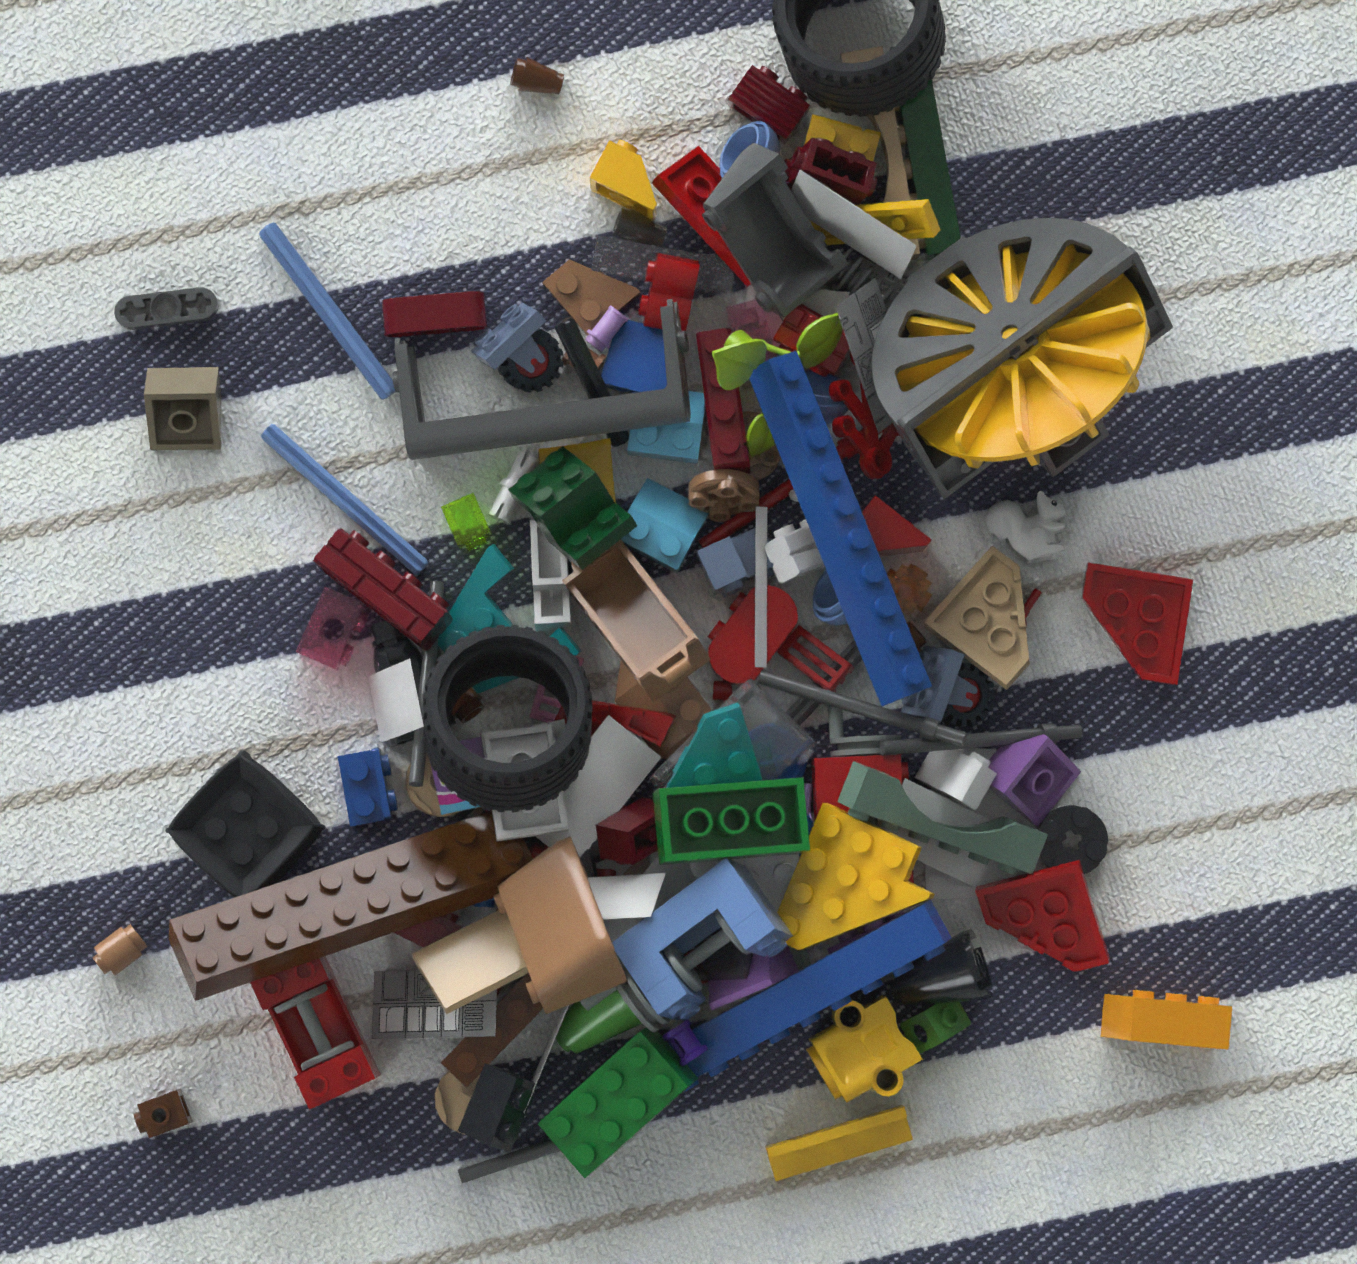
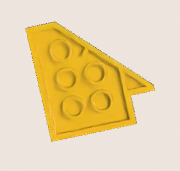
M822 803L809 835L810 850L801 854L777 911L793 935L785 941L787 945L797 950H805L933 899L935 893L908 881L922 847L872 823L847 814L848 812L834 805Z

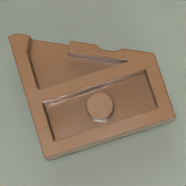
M570 259L542 282L545 288L569 316L575 320L576 324L587 336L589 334L586 331L588 329L592 331L610 305L621 311L640 295V291L636 287Z

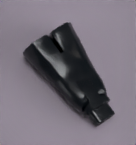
M386 620L370 626L375 640L371 643L372 647L375 648L373 652L375 673L410 659L418 695L422 655L414 642ZM450 713L448 721L450 727L456 724L452 713ZM414 731L390 739L391 747L413 741Z

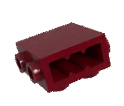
M812 137L803 147L798 146L790 159L786 158L784 160L788 166V169L784 171L788 176L785 182L790 190L794 185L799 170H802L852 204L860 205L865 197H870L873 194L877 184V177H874L877 163L866 159L859 152H848L840 149L827 139Z

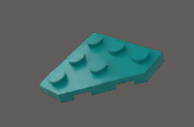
M739 703L703 714L697 725L698 730L689 746H686L666 788L763 780Z

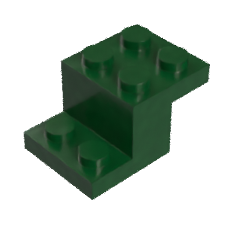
M564 446L550 453L541 464L529 473L521 476L517 483L508 489L513 499L530 512L548 542L581 570L638 526L633 517L614 502L597 473Z

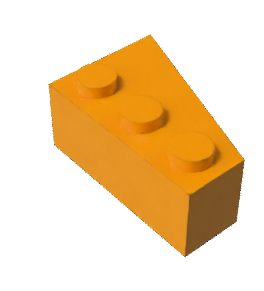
M1133 990L1132 996L1104 994L1100 1037L1229 1050L1232 1006L1219 1005L1220 998L1198 996V1003L1187 1002V995L1166 993L1165 1000L1154 999L1155 992Z

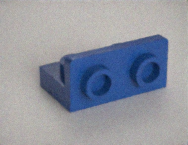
M374 748L369 751L338 756L350 827L393 819L392 811H397L398 805L395 790H388L386 776L392 775L388 754L382 755L380 748Z

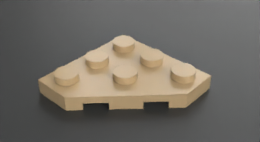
M991 546L923 623L925 629L953 650L965 654L964 658L1007 690L1030 664L1021 574L1018 564L994 546Z

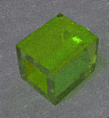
M474 493L441 506L459 549L466 546L467 550L471 551L488 543L486 537L492 534Z

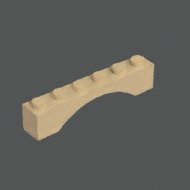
M883 46L841 53L839 62L859 63L870 61L884 55ZM899 106L889 112H880L879 115H866L875 131L881 132L880 141L885 155L887 172L883 203L917 200L915 193L909 194L907 180L912 179V170L909 158L903 159L901 146L906 145L903 124L897 125L894 112L900 110ZM924 238L907 239L917 245L911 257V260H916L920 255L919 249L925 248Z

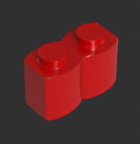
M657 252L655 261H648L645 281L651 282L648 295H641L638 315L644 316L643 326L662 329L660 307L667 306V300L673 299V302L678 304L681 331H686L699 272V260Z

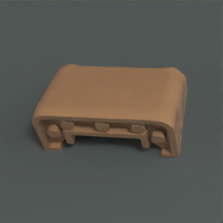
M571 836L551 845L497 886L499 893L494 894L493 897L500 914L507 913L532 980L526 983L533 1004L541 1003L546 1014L628 982Z

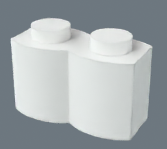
M967 749L929 752L915 778L938 793L976 811L997 773L988 768L991 761L973 751L970 756L965 755L968 751Z

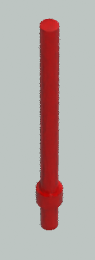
M862 428L859 432L865 438L864 428ZM846 437L837 441L838 446H836L841 460L845 457L850 459L858 453ZM790 479L759 499V507H767V510L788 497L789 492L793 490ZM756 511L736 514L698 540L702 548H705L731 536L756 519Z

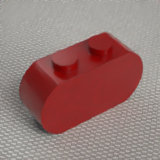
M767 585V664L798 622L797 608L790 595L784 590ZM755 587L747 595L742 592L739 593L728 608L734 612L726 624L719 620L707 636L712 640L708 647V655L711 659L709 661L710 667L718 678L731 685L751 684L764 669L763 667H755Z

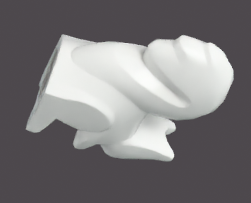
M1039 491L1037 495L1038 514L1025 517L1021 506L1010 500L995 503L989 508L986 515V525L991 534H995L1000 540L1008 538L1013 549L1026 557L1029 563H1039L1062 557L1063 551H1065L1064 545L1055 543L1054 535L1065 531L1066 525L1064 523H1055L1064 517L1066 513L1065 507L1058 501L1046 497L1042 491Z

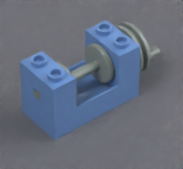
M725 858L656 909L651 917H645L614 940L612 943L616 954L624 964L623 970L628 982L583 999L580 1002L589 1011L614 991L618 990L625 1003L640 1022L650 1031L656 1032L660 1029V1023L666 1025L671 1021L670 1019L686 1021L700 1011L699 1005L706 998L700 991L702 989V982L694 967L728 942L732 941L746 955L752 952L763 957L766 955L772 957L786 948L787 943L785 941L793 935L746 866ZM722 928V930H720L719 932H717L715 935H713L711 938H709L707 941H705V942H704L703 944H701L699 947H697L696 949H694V950H693L692 952H690L688 955L684 956V954H686V953H687L688 951H690L692 948H694L695 946H697L699 943H701L703 940H705L707 937H709V936H710L711 934H713L715 931H717L718 929Z

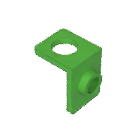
M960 1002L936 1003L927 1010L902 1022L900 1026L907 1039L915 1045L917 1051L921 1054L970 1026L971 1021ZM915 1024L922 1026L926 1031V1042H922L916 1037L914 1032Z

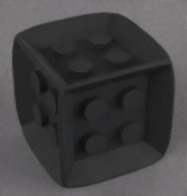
M239 751L237 756L224 764L178 812L165 831L170 834L176 844L210 878L230 895L238 897L276 884L312 846L326 826L321 824L311 810L279 779L253 760L248 752Z

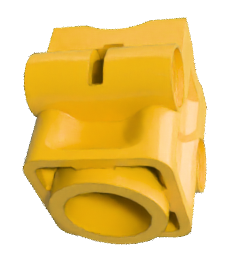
M883 995L864 1006L852 1000L845 1006L835 1011L832 1010L834 1024L810 1037L809 1040L812 1046L806 1049L834 1099L836 1100L842 1096L846 1103L870 1089H873L882 1096L897 1094L903 1086L904 1078L902 1071L923 1060L915 1045L899 1031L896 1013L887 997ZM854 1006L858 1012L857 1021L850 1026L843 1025L840 1020L841 1011L845 1007ZM885 1069L892 1070L894 1074L893 1083L887 1088H880L876 1082L878 1073Z

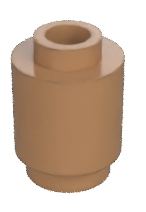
M130 924L124 929L122 927L118 928L94 947L97 954L92 958L104 974L112 971L116 976L141 957V951L148 946Z

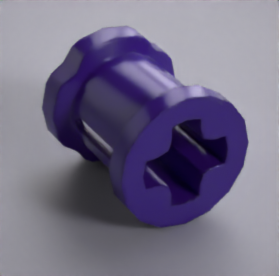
M689 1019L662 1036L664 1041L670 1042L680 1057L679 1064L681 1067L708 1050L706 1045H701L691 1030Z

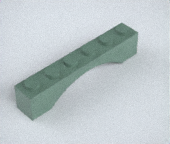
M855 761L851 765L837 801L849 807L847 814L857 819L868 822L870 816L880 819L878 822L879 826L898 833L900 827L910 830L909 837L927 844L930 838L940 841L938 844L939 848L954 854H958L960 849L969 851L968 858L988 865L990 859L999 862L998 869L1015 876L1018 875L1019 870L1033 874L1048 834L1034 827L1004 816L989 822L970 826L947 825L932 821L918 810L906 795L899 779Z

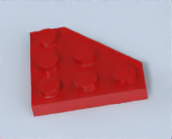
M1088 562L1086 564L1081 599L1140 680L1170 685L1178 684L1194 579Z
M1080 860L1034 871L1033 874L1026 873L976 886L975 892L985 924L996 930L1001 929L1016 937L1018 942L1042 955L1045 953L1062 962L1064 967L1074 972L1109 964L1110 957Z

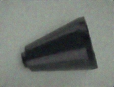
M969 929L960 932L943 944L946 951L928 961L922 955L912 961L913 969L896 978L894 976V979L889 981L894 999L896 1001L901 999L904 1005H918L991 998L993 992L986 989V987L992 986L989 969L982 948L974 949L971 940L977 938L973 930Z

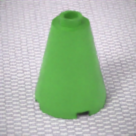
M616 990L589 1011L583 1007L580 1001L573 1003L565 1013L556 1035V1040L566 1052L572 1050L578 1054L642 1023L625 1003L618 990Z

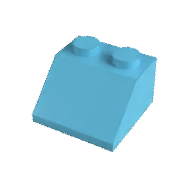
M688 391L691 411L690 422L630 430L627 454L698 464L705 411L704 393Z
M647 478L627 512L633 517L638 526L621 540L627 548L678 573L709 513L691 507L689 499Z

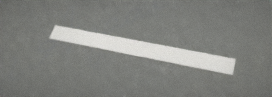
M756 506L755 667L767 668V553L764 549L767 543V507Z

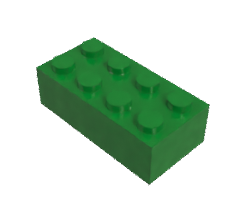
M803 777L659 788L653 792L659 865L724 860L725 858L742 859L803 854L810 850Z
M645 1027L547 1114L538 1125L585 1179L602 1166L699 1078L687 1064L681 1067L679 1064L680 1057L668 1042L664 1041L658 1031L652 1032Z

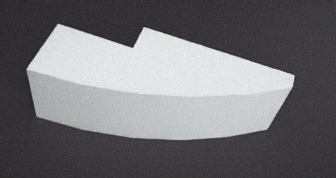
M530 520L535 629L537 632L542 631L546 634H552L559 627H563L567 633H572L570 592L562 581L569 575L568 558L548 542L536 521Z

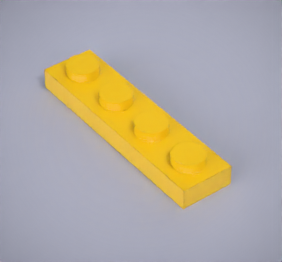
M929 199L855 205L906 239L934 238L940 231ZM809 220L815 230L825 235L826 239L824 242L827 245L846 244Z

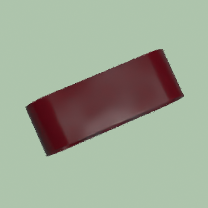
M482 291L396 297L382 300L385 337L456 333L487 328L485 294Z

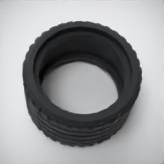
M825 0L773 1L772 21L774 30L793 81L803 94L807 93L808 98L812 102L818 103L824 109H831V112L837 114L839 112L844 113L846 116L858 115V117L869 114L874 116L879 115L880 112L892 111L893 108L901 107L909 99H914L918 96L917 93L928 86V81L934 78L935 71L940 67V57L944 55L946 28L939 0H909L915 7L913 21L906 35L894 48L884 55L859 63L832 61L820 56L805 43L807 26L814 12Z
M497 625L494 628H482V631L479 632L473 631L465 638L461 637L454 646L450 645L445 650L446 652L440 655L436 661L437 666L432 667L425 684L426 692L423 694L424 734L427 755L434 771H437L438 778L446 785L447 789L451 792L455 791L458 798L468 801L469 804L475 807L479 805L488 811L492 809L497 810V812L512 811L513 813L524 809L526 811L531 810L537 805L543 806L547 804V801L559 797L561 791L565 792L570 787V784L577 779L578 771L583 769L589 754L592 728V692H589L590 683L583 666H579L577 657L570 653V649L565 645H560L559 640L547 636L545 632L534 631L530 627L522 628L519 625L504 627V625ZM502 676H516L532 680L544 686L557 698L565 711L567 724L559 739L548 750L534 758L512 763L486 760L473 754L463 746L452 732L448 722L456 702L468 689L484 680Z

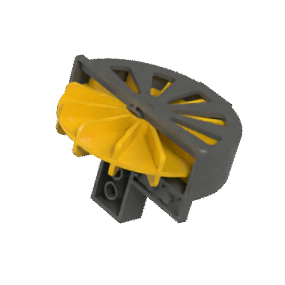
M1060 218L1019 220L986 229L968 238L963 236L907 278V284L888 308L875 339L872 353L873 382L878 398L908 451L925 470L938 494L945 499L993 462L1026 457L1031 466L1040 464L1054 477L1109 436L1101 418L1117 404L1125 392L1135 393L1140 383L1136 374L1142 363L1146 348L1171 330L1173 325L1139 254L1131 246H1126L1114 235L1099 227L1080 221Z

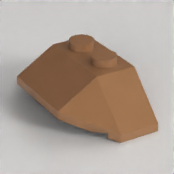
M620 661L615 695L616 704L676 715L670 731L661 746L643 737L642 739L649 748L661 756L660 759L678 762L685 747L689 746L698 730L697 725L703 714L711 712L712 709L688 677L652 702L623 662Z

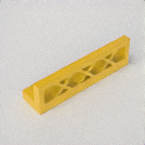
M899 1105L766 1145L765 1148L775 1181L913 1140L906 1118L905 1107Z

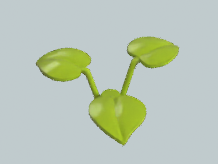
M838 312L826 315L812 322L800 335L796 347L803 367L810 368L820 364L836 348L843 329ZM737 330L727 338L723 348L712 351L718 384L725 390L738 388L748 381L753 373V369H756L758 365L765 362L766 350L778 355L790 353V351L768 344L763 339H753L745 331ZM763 413L753 419L747 431L746 447L748 448V454L752 457L765 452L775 445Z

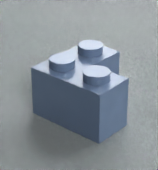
M756 528L733 538L729 536L697 551L696 558L713 595L722 593L723 598L743 590V582L752 578L755 580ZM768 556L767 579L775 575L773 570L774 564L770 562Z

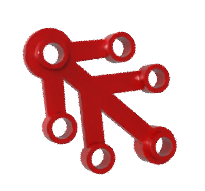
M850 351V359H851V362L853 363V365L855 366V363H854V360H853V357H852V354H851V351ZM848 380L833 381L829 385L830 398L834 402H844L864 428L865 438L856 429L855 421L850 415L838 416L833 419V433L838 438L846 437L859 453L860 467L865 476L869 479L882 478L892 467V457L889 449L896 437L900 436L893 423H891L881 431V437H878V430L861 380L862 402L852 391V386Z

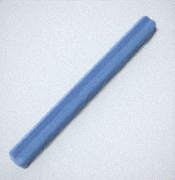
M273 222L266 225L259 232L260 238L370 386L382 400L393 395L396 392L393 379L276 223Z
M271 424L264 430L261 437L270 447L414 575H419L427 567L428 561L275 424Z

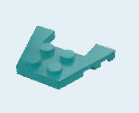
M495 544L490 545L486 549L449 611L453 618L452 623L439 635L438 645L444 653L450 645L454 646L458 639L469 636V633L473 631L479 632L482 631V628H494L497 625H504V627H511L513 625L487 593L514 570V567ZM559 627L549 636L559 640V644L565 645L570 649V653L575 656L582 652L563 627ZM495 677L484 680L473 686V688L479 694L520 677Z

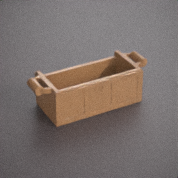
M619 540L583 570L571 561L573 572L562 580L652 702L656 701L711 660L697 636L622 540Z

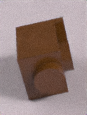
M181 1088L137 1104L139 1112L134 1113V1119L141 1134L147 1132L149 1138L193 1122ZM158 1108L166 1112V1119L163 1122H158L154 1118V1112Z

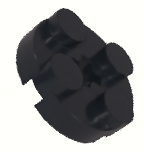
M1067 805L1056 808L1048 813L1039 826L1038 830L1048 834L1040 854V859L1048 868L1080 860L1083 873L1087 874L1094 870L1107 854L1108 834L1106 827L1099 816L1087 807ZM1069 830L1074 835L1080 834L1082 841L1078 843L1079 849L1073 851L1071 847H1064L1062 841L1067 838L1066 832Z

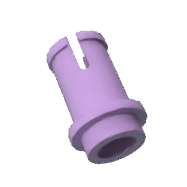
M610 305L592 331L590 329L586 331L589 335L585 340L600 352H603L605 348L609 349L611 347L609 342L622 325L627 322L628 318Z

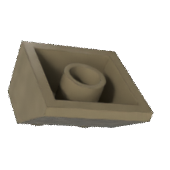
M219 367L147 368L144 401L150 450H220L222 446Z

